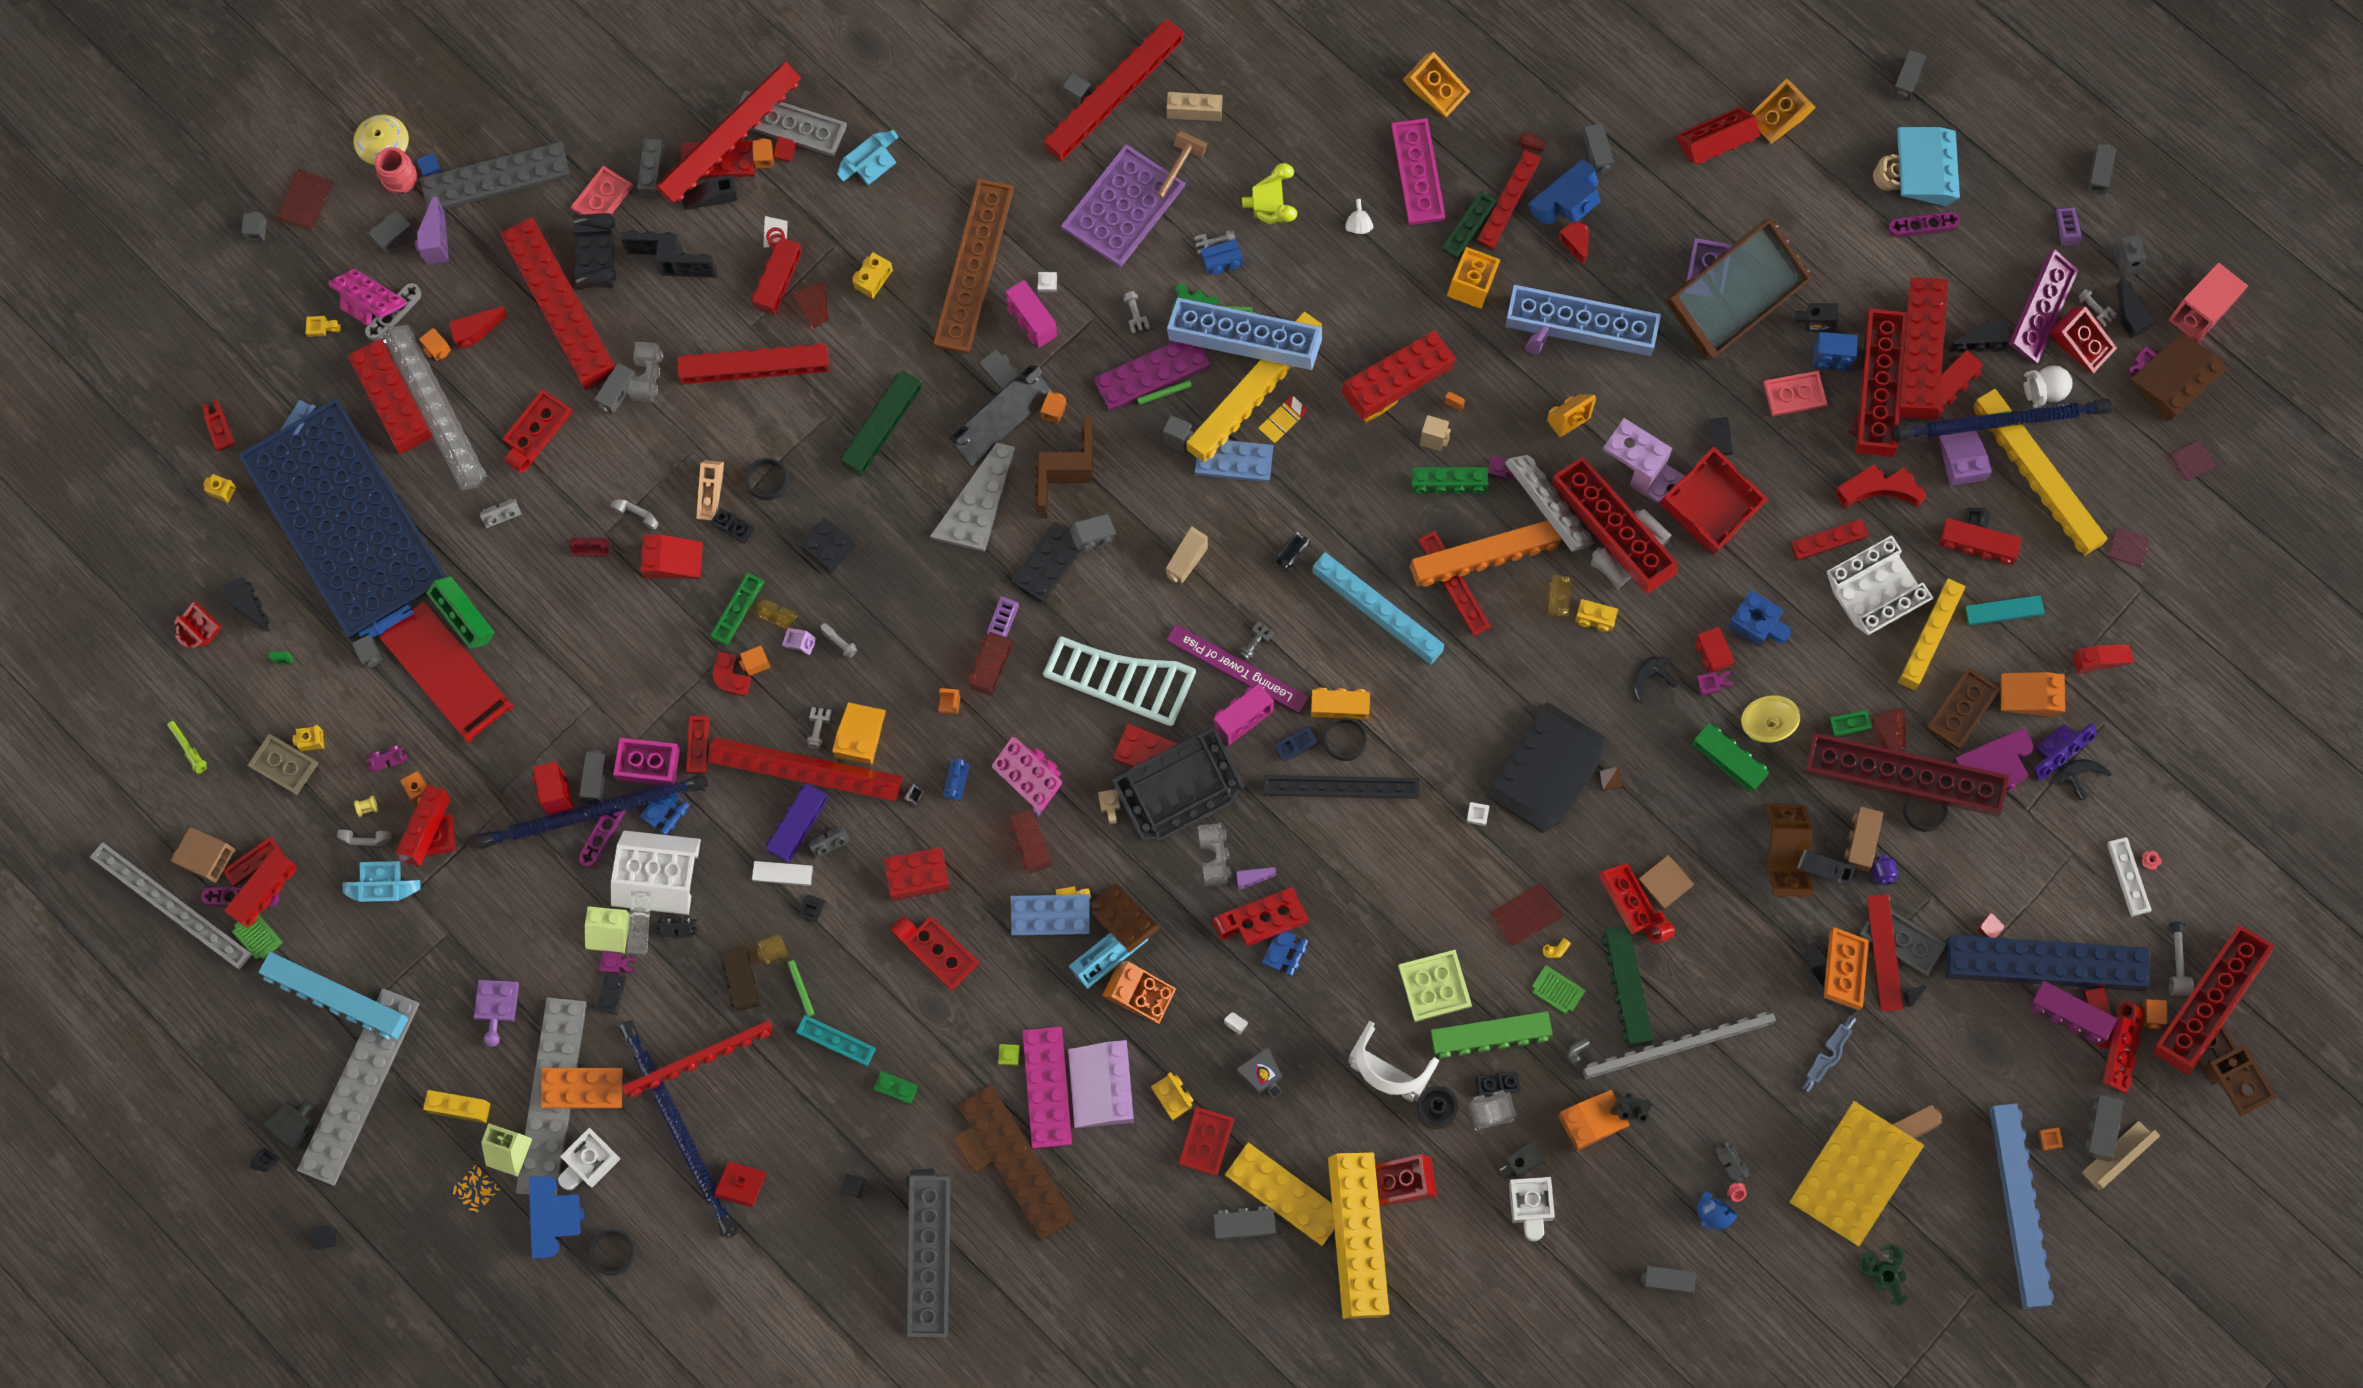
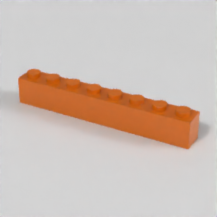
M1547 520L1412 559L1409 567L1417 587L1422 585L1427 587L1436 581L1441 580L1444 582L1456 575L1465 576L1470 571H1482L1491 565L1500 566L1508 560L1517 561L1523 556H1534L1543 550L1552 551L1559 546L1562 538Z

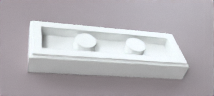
M754 861L752 881L811 886L813 866Z

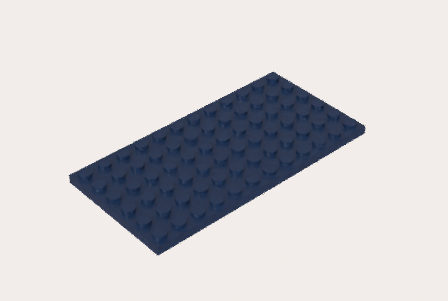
M338 398L238 454L349 639L357 636L358 632L371 626L373 622H378L406 604H411L426 595L434 581L447 578ZM304 423L298 434L293 435L298 425Z

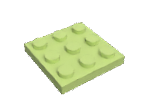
M1456 950L1398 965L1414 1022L1472 1007Z

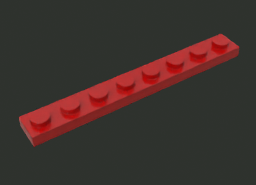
M768 1020L622 1086L626 1098L629 1096L631 1098L639 1096L647 1088L654 1089L660 1086V1082L667 1079L672 1081L678 1078L680 1073L685 1071L687 1073L692 1072L700 1064H710L720 1055H730L734 1052V1049L740 1046L745 1048L758 1038L763 1040L769 1037L770 1033L773 1032L772 1025Z

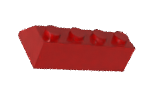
M1738 107L1678 133L1675 137L1687 159L1694 164H1702L1711 157H1718L1727 150H1734L1743 143L1754 141L1755 138L1760 136L1756 116Z

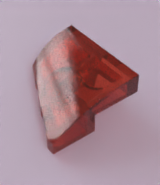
M824 281L810 285L792 294L812 329L829 320L826 283Z
M1904 707L1872 719L1883 748L1902 751L1906 748Z

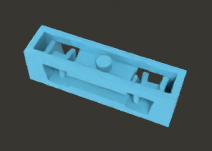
M1109 933L1070 964L1069 968L1076 978L1088 989L1147 942L1148 938L1129 953ZM1094 970L1097 974L1091 978L1089 974Z

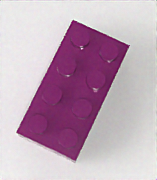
M2045 981L2040 984L2028 1006L2034 1014L2041 1017L2043 1015L2049 1017V1021L2058 1026L2062 1024L2068 1027L2069 1032L2078 1036L2082 1034L2087 1037L2086 1040L2095 1045L2098 1043L2102 1044L2107 1040L2117 1021V1018Z

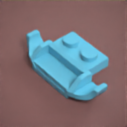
M894 130L871 135L843 158L837 172L838 176L842 181H845L857 172L868 186L897 163L886 150V147L899 136Z
M400 861L360 862V882H342V890L346 896L358 902L398 901L420 890V880H401Z

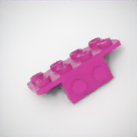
M352 269L329 281V286L340 293V309L365 325L372 323V314L382 318L406 305V300L356 269Z
M1012 737L996 758L992 767L1036 810L1042 811L1062 785V780L1059 778L1061 773L1056 769L1057 765L1054 762L1044 758L1045 754L1041 750L1027 748L1017 738Z

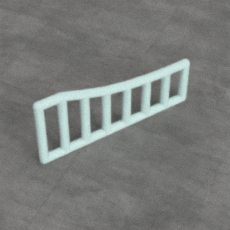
M1059 637L1043 672V676L1162 724L1173 726L1196 674V669L1177 661L1138 659L1116 655L1080 644L1065 637ZM1065 645L1074 649L1063 676L1052 671ZM1081 652L1092 655L1079 683L1071 680L1070 677ZM1099 658L1109 660L1110 663L1097 690L1087 685ZM1117 663L1128 664V669L1116 696L1105 693ZM1136 667H1149L1133 704L1122 700ZM1156 668H1169L1151 711L1140 707ZM1179 670L1187 673L1171 713L1169 717L1158 714L1175 672Z

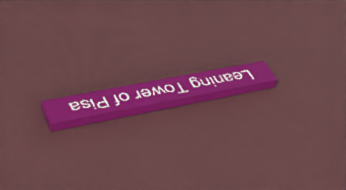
M1177 624L1166 640L1173 646L1248 687L1260 684L1275 702L1297 714H1300L1309 699L1305 694Z

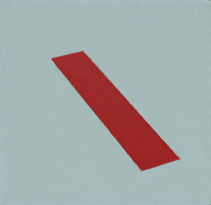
M1889 894L1867 896L1881 1012L1903 1010Z

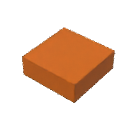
M1448 392L1444 404L1461 412L1465 399L1452 392Z
M2059 1128L2038 1131L2042 1151L2063 1148Z

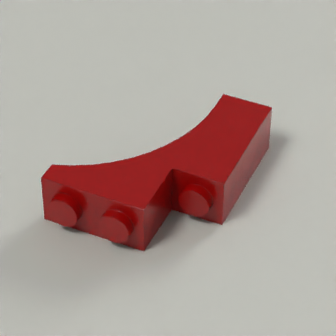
M1875 464L1839 486L1834 493L1845 509L1860 500L1876 496L1899 498L1914 505L1916 508L1922 505L1926 499L1923 488L1918 487L1913 475L1909 471L1907 472L1905 468L1885 479L1883 471L1877 468Z

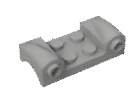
M1638 509L1634 513L1662 546L1670 540L1672 534L1645 509L1642 511ZM1600 547L1597 548L1591 555L1593 559L1590 565L1601 571L1617 590L1631 578L1605 547L1602 549Z

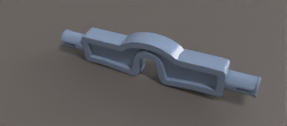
M1852 1016L1848 1017L1844 1025H1839L1835 1033L1825 1044V1047L1832 1052V1057L1819 1053L1812 1068L1806 1075L1808 1080L1802 1087L1803 1090L1806 1089V1092L1809 1093L1813 1085L1820 1082L1826 1071L1840 1060L1843 1045L1851 1035L1852 1030L1850 1029L1856 1021L1855 1018L1851 1021Z

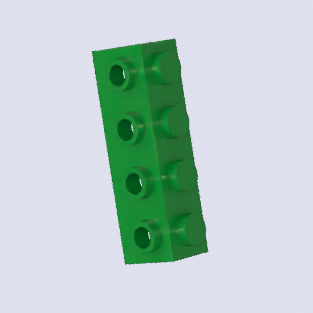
M1415 467L1411 471V493H1487L1488 467Z
M447 577L434 581L427 591V595L470 649L487 645L495 633L453 578Z
M1708 723L1692 743L1693 747L1751 794L1769 774L1767 767L1763 763L1756 762L1747 750L1740 749L1732 738L1724 736L1721 729L1715 725L1712 726Z

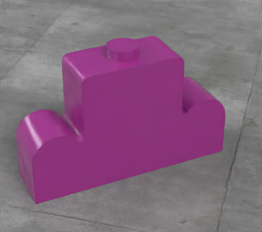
M2023 728L1958 756L1952 763L2010 775L2007 793L2017 788L2016 785L2022 783L2027 778L2028 773L2021 760L2027 758L2032 752L2033 743L2027 731Z

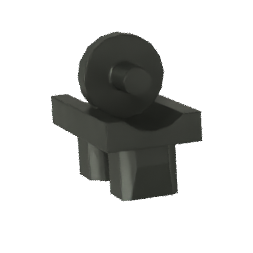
M1627 1093L1625 1097L1617 1096L1611 1113L1612 1115H1618L1620 1120H1628L1632 1117L1636 1118L1640 1123H1646L1652 1103L1650 1100L1636 1099L1633 1093Z

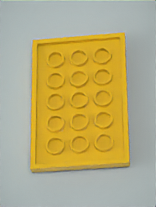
M1853 1101L1789 1202L1852 1243L1860 1246L1921 1152L1924 1144Z

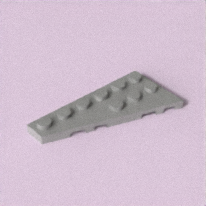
M1001 443L994 445L931 534L930 539L977 551H986L1015 447Z

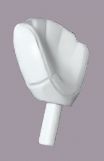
M1356 199L1357 211H1354L1348 217L1345 230L1356 234H1365L1373 229V223L1365 211H1361V199Z

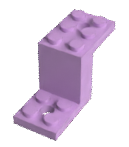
M1625 418L1603 447L1605 452L1635 470L1630 487L1657 504L1668 493L1667 488L1669 486L1674 487L1684 477L1683 474L1667 465L1672 448ZM1627 440H1631L1634 442L1635 446L1632 448H1628L1625 446L1624 442Z

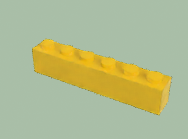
M1949 578L1947 579L1897 683L1914 691L1917 689L1966 586Z

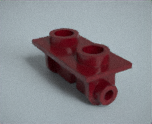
M572 538V540H569L570 556H608L610 538Z

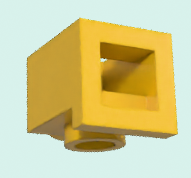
M212 474L211 478L207 477L203 485L204 491L209 496L226 503L230 501L237 488L231 480L224 479L215 474Z
M318 725L296 729V734L293 735L294 746H297L301 752L324 749L323 730Z

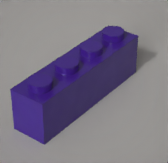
M807 783L804 788L801 787L798 790L796 801L794 804L791 803L789 805L785 819L779 821L776 827L777 832L766 843L768 853L787 864L790 863L828 800L824 792Z

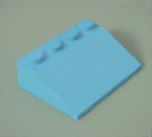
M1942 127L1897 128L1901 196L1942 206H1947L1959 199L1956 131Z

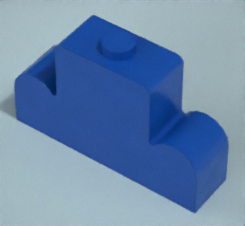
M1583 159L1528 203L1532 216L1544 224L1555 222L1559 214L1573 223L1580 220L1601 202L1596 188L1599 182L1594 167Z
M551 1176L529 1177L532 1259L549 1258L556 1255L560 1249V1244L555 1237L579 1235L581 1233L580 1220H584V1208H580L579 1195H554L553 1193L557 1190L558 1185L555 1178Z

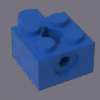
M1752 590L1749 591L1728 625V628L1761 647L1767 636L1782 644L1788 640L1791 634V629L1778 621L1783 609Z

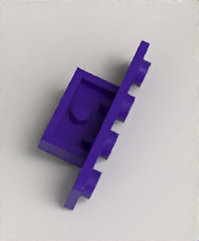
M2090 723L2080 732L2076 733L2063 724L2035 746L2036 752L2046 759L2034 768L2036 779L2041 781L2048 777L2071 756L2077 754L2086 744L2092 742L2097 736L2095 725Z

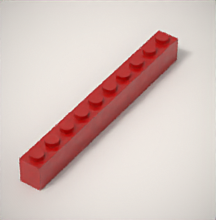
M1169 19L1159 23L1155 31L1151 35H1147L1143 43L1139 47H1135L1131 55L1127 59H1123L1119 67L1115 71H1111L1102 84L1099 83L1095 87L1094 92L1090 96L1087 95L1083 99L1082 104L1078 108H1074L1070 112L1069 117L1066 120H1062L1058 124L1057 129L1045 137V149L1062 162L1184 40V32Z
M787 62L781 63L686 155L655 188L669 203L681 201L684 198L683 193L687 189L689 191L697 185L696 181L700 177L704 178L710 172L709 168L713 164L716 166L723 159L721 156L725 152H731L736 147L735 143L738 140H743L748 135L747 131L751 127L755 128L761 122L760 118L763 115L767 116L774 109L772 106L775 103H781L786 98L785 94L789 90L793 91L799 85L798 81L801 77Z
M716 737L711 742L708 762L890 801H896L900 795L903 778L900 775Z

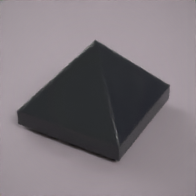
M911 781L902 798L914 807H917L925 790Z

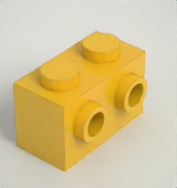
M872 252L870 257L867 256L862 264L863 267L860 271H856L852 278L854 289L872 299L893 271L891 262Z

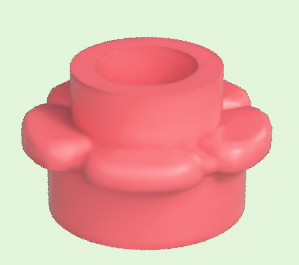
M2147 851L2142 855V864L2145 868L2154 870L2161 864V858L2157 852Z
M1733 1183L1730 1185L1727 1196L1735 1202L1743 1200L1746 1197L1744 1184Z

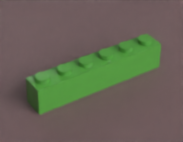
M1548 1011L1433 1029L1430 1032L1434 1057L1439 1056L1440 1059L1449 1058L1451 1054L1459 1053V1056L1468 1055L1470 1051L1474 1050L1487 1052L1492 1047L1506 1049L1511 1044L1525 1046L1530 1041L1544 1043L1548 1042V1039L1553 1035Z

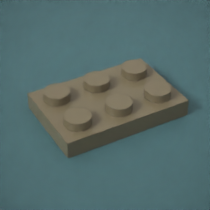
M269 734L247 766L298 795L319 763Z

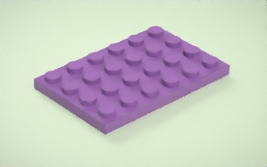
M1126 144L1064 221L1061 229L1121 268L1185 187V182L1175 177L1163 199L1158 198L1157 193L1169 172Z

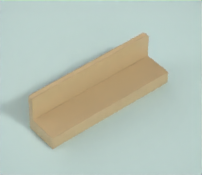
M2140 1121L2136 1122L2117 1140L2114 1158L2110 1162L2096 1159L2082 1174L2098 1191L2101 1190L2160 1137L2159 1133L2156 1130L2150 1132Z

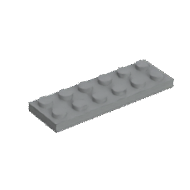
M745 90L744 93H743V96H742V98H741V100H740V103H741L751 92ZM781 102L779 104L775 103L772 106L774 108L773 111L767 116L763 115L760 118L761 122L755 128L751 127L749 129L778 139V136L794 140L798 146L834 157L847 124L846 122Z
M1525 455L1510 458L1505 462L1571 551L1589 548L1594 544L1590 533L1581 526L1578 517L1572 514L1568 504L1559 497L1558 491L1550 485L1546 475L1537 468L1533 458Z

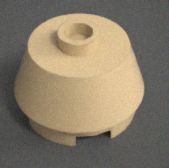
M1892 154L1881 158L1873 172L1875 184L1884 191L1901 189L1899 155Z

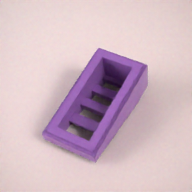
M2075 208L2056 209L2061 246L2080 245L2082 235Z
M1543 326L1531 336L1525 346V351L1538 356L1546 342L1548 326Z
M1000 597L987 631L988 635L1005 641L1018 611V602ZM1002 612L1009 615V618L1000 615V613ZM997 620L1006 622V625L998 623ZM994 627L1004 629V631H997L994 629Z
M1276 868L1238 871V890L1276 876Z

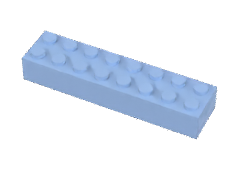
M1514 285L1505 327L1536 333L1546 325L1549 328L1547 336L1651 357L1661 314Z
M1177 298L1167 327L1170 341L1309 370L1313 369L1322 341L1321 327L1182 298Z

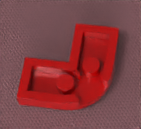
M718 652L713 669V679L716 685L723 692L747 697L751 677L734 674L738 659L737 655Z

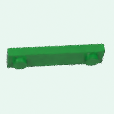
M748 572L746 573L711 633V639L728 646L765 583L764 580Z

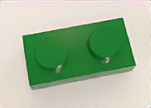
M1868 710L1829 718L1833 737L1870 731L1872 729Z
M883 1071L880 1072L874 1087V1091L910 1105L918 1089V1085Z

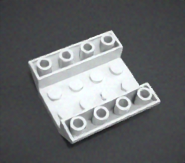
M1892 535L1827 571L1833 594L1854 626L1867 635L1872 634L1933 599L1925 584L1921 583L1918 585L1899 555L1902 550Z
M623 831L617 844L611 878V906L689 915L692 897L689 891L695 858L698 859L701 839Z

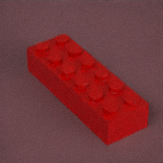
M1434 330L1345 381L1341 393L1363 421L1451 370L1456 357Z
M382 339L347 355L394 446L400 454L434 438Z

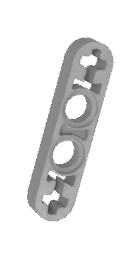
M407 284L397 294L401 298H408L409 302L406 301L403 309L388 314L392 316V320L389 323L382 322L384 317L379 318L376 316L372 323L366 327L365 333L370 341L375 342L382 339L417 303L422 293L416 284ZM409 291H415L416 294H409ZM371 331H377L378 334H372Z

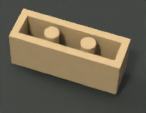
M1168 92L1167 119L1221 121L1222 95Z

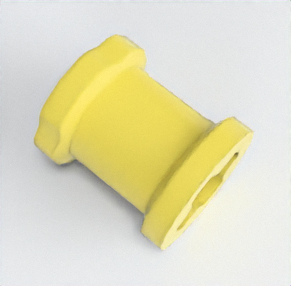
M373 795L363 801H354L359 817L369 812H379Z

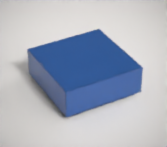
M434 153L416 160L424 177L441 171Z

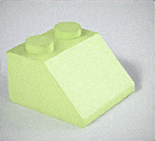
M588 906L585 921V949L625 953L630 914L627 910Z

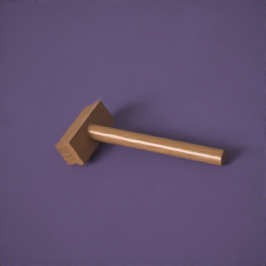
M1182 131L1179 134L1177 133L1173 146L1182 149V152L1158 191V198L1163 199L1189 153L1200 158L1203 157L1207 142L1205 143L1189 134H1184Z

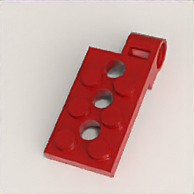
M542 389L502 438L506 444L513 448L506 455L504 462L519 473L525 472L572 414V408ZM544 411H551V415L548 418H542V413ZM533 425H539L540 429L537 432H530V428ZM521 440H528L526 446L520 447L518 445Z
M1628 863L1598 874L1631 935L1644 930L1648 939L1654 944H1659L1674 937V926L1666 920L1661 910L1655 913Z
M1293 887L1220 914L1213 919L1212 924L1221 940L1230 939L1239 931L1247 947L1309 922V918ZM1280 908H1285L1288 911V913L1286 915H1280L1277 912V910ZM1267 915L1270 917V920L1263 922L1260 920V916ZM1250 922L1252 927L1246 929L1242 926V923Z
M903 915L889 929L951 991L980 964L932 916L917 929ZM922 932L930 934L929 939L925 942L919 940V935ZM937 945H941L944 948L943 953L940 955L933 953V948ZM949 959L957 960L958 963L955 968L947 967L946 963Z
M2123 1001L2117 1008V1021L2103 1079V1084L2122 1093H2128L2132 1083L2131 1075L2136 1065L2135 1056L2140 1046L2139 1037L2144 1019L2143 1009L2131 1001ZM2133 1009L2132 1014L2128 1016L2130 1010Z

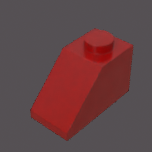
M1578 220L1576 223L1571 222L1562 229L1558 239L1583 265L1587 259L1589 231L1586 224Z

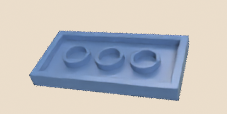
M1227 440L1223 446L1220 445L1216 449L1215 455L1211 459L1208 458L1205 463L1198 458L1196 459L1195 475L1270 483L1274 445Z
M1089 894L1011 896V935L1090 934Z

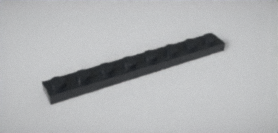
M1264 775V796L1419 799V778Z

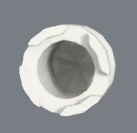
M2047 366L2041 369L2040 372L2031 370L2024 374L2027 377V382L2023 383L2028 401H2033L2034 408L2044 406L2046 401L2059 402L2065 399L2072 389V378L2069 372L2060 366Z

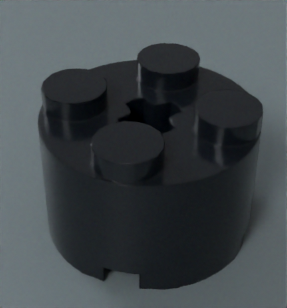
M1441 1086L1427 1088L1421 1094L1417 1104L1419 1119L1424 1125L1433 1130L1449 1126L1455 1119L1458 1111V1100L1455 1094L1450 1089ZM1434 1104H1436L1437 1106H1442L1440 1111L1433 1109L1435 1106Z

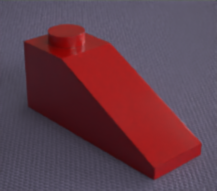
M503 306L449 322L453 339L458 349L469 348L476 344L507 317Z
M2129 644L2093 646L2078 649L2073 655L2077 674L2134 663Z

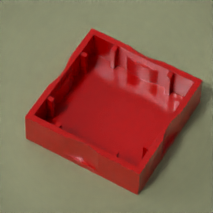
M1713 447L1658 503L1713 556L1760 509L1768 498L1748 479L1744 478L1719 450Z

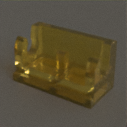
M1552 574L1547 616L1568 619L1572 585L1570 577Z

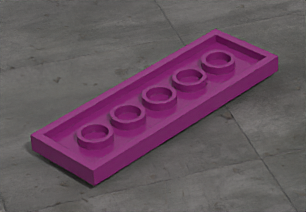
M2055 249L2049 251L2009 341V345L2032 364L2039 362L2050 337L2049 332L2054 328L2079 271Z
M1173 342L1094 377L1093 381L1108 411L1111 412L1137 400L1139 397L1151 394L1209 368L1210 363L1202 347Z

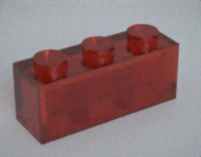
M989 632L988 637L985 636L981 645L983 650L981 654L978 653L975 659L976 668L970 672L968 682H970L971 689L992 696L1012 647V640Z
M1032 808L1011 815V822L1008 825L1011 833H1016L1018 840H1015L1018 852L1021 850L1024 857L1021 860L1024 868H1029L1031 874L1052 866Z

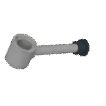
M2182 921L2169 923L2172 934H2174L2176 976H2171L2169 979L2170 996L2190 997L2194 991V981L2192 977H2187L2184 973L2182 934L2186 924Z

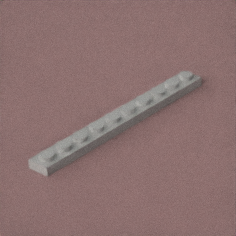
M102 842L90 856L91 859L239 970L252 955Z
M1767 1012L1757 1014L1755 1019L1743 1018L1737 1021L1738 1024L1730 1026V1023L1718 1026L1719 1029L1714 1031L1705 1029L1699 1032L1700 1035L1694 1037L1692 1034L1681 1037V1040L1677 1042L1668 1040L1663 1042L1660 1047L1655 1048L1654 1045L1645 1047L1643 1052L1636 1053V1051L1625 1053V1057L1617 1059V1056L1610 1057L1602 1064L1593 1062L1586 1065L1587 1068L1583 1071L1584 1078L1586 1080L1774 1024L1776 1019L1774 1013L1767 1014Z

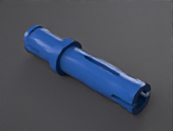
M406 604L378 622H373L371 626L358 632L361 637L369 633L368 635L373 638L383 634L384 631L415 613L412 609L404 614L406 610L411 608L409 604Z

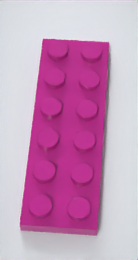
M1428 118L1392 123L1391 128L1409 225L1445 221L1446 217Z
M1062 1027L1023 1030L1032 1149L1072 1145Z

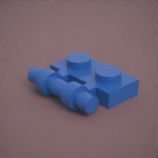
M663 786L640 817L655 829L662 823L664 826L660 832L667 835L670 830L675 828L674 824L678 819L686 814V809L690 805L686 801H683L680 806L676 805L680 800L679 796ZM671 810L675 811L669 820L665 818Z
M1286 931L1275 935L1262 964L1279 972L1284 965L1288 967L1285 974L1292 977L1295 970H1298L1300 966L1299 961L1302 954L1305 955L1308 940L1301 938L1299 944H1295L1293 942L1296 935ZM1290 949L1295 951L1291 960L1286 959Z

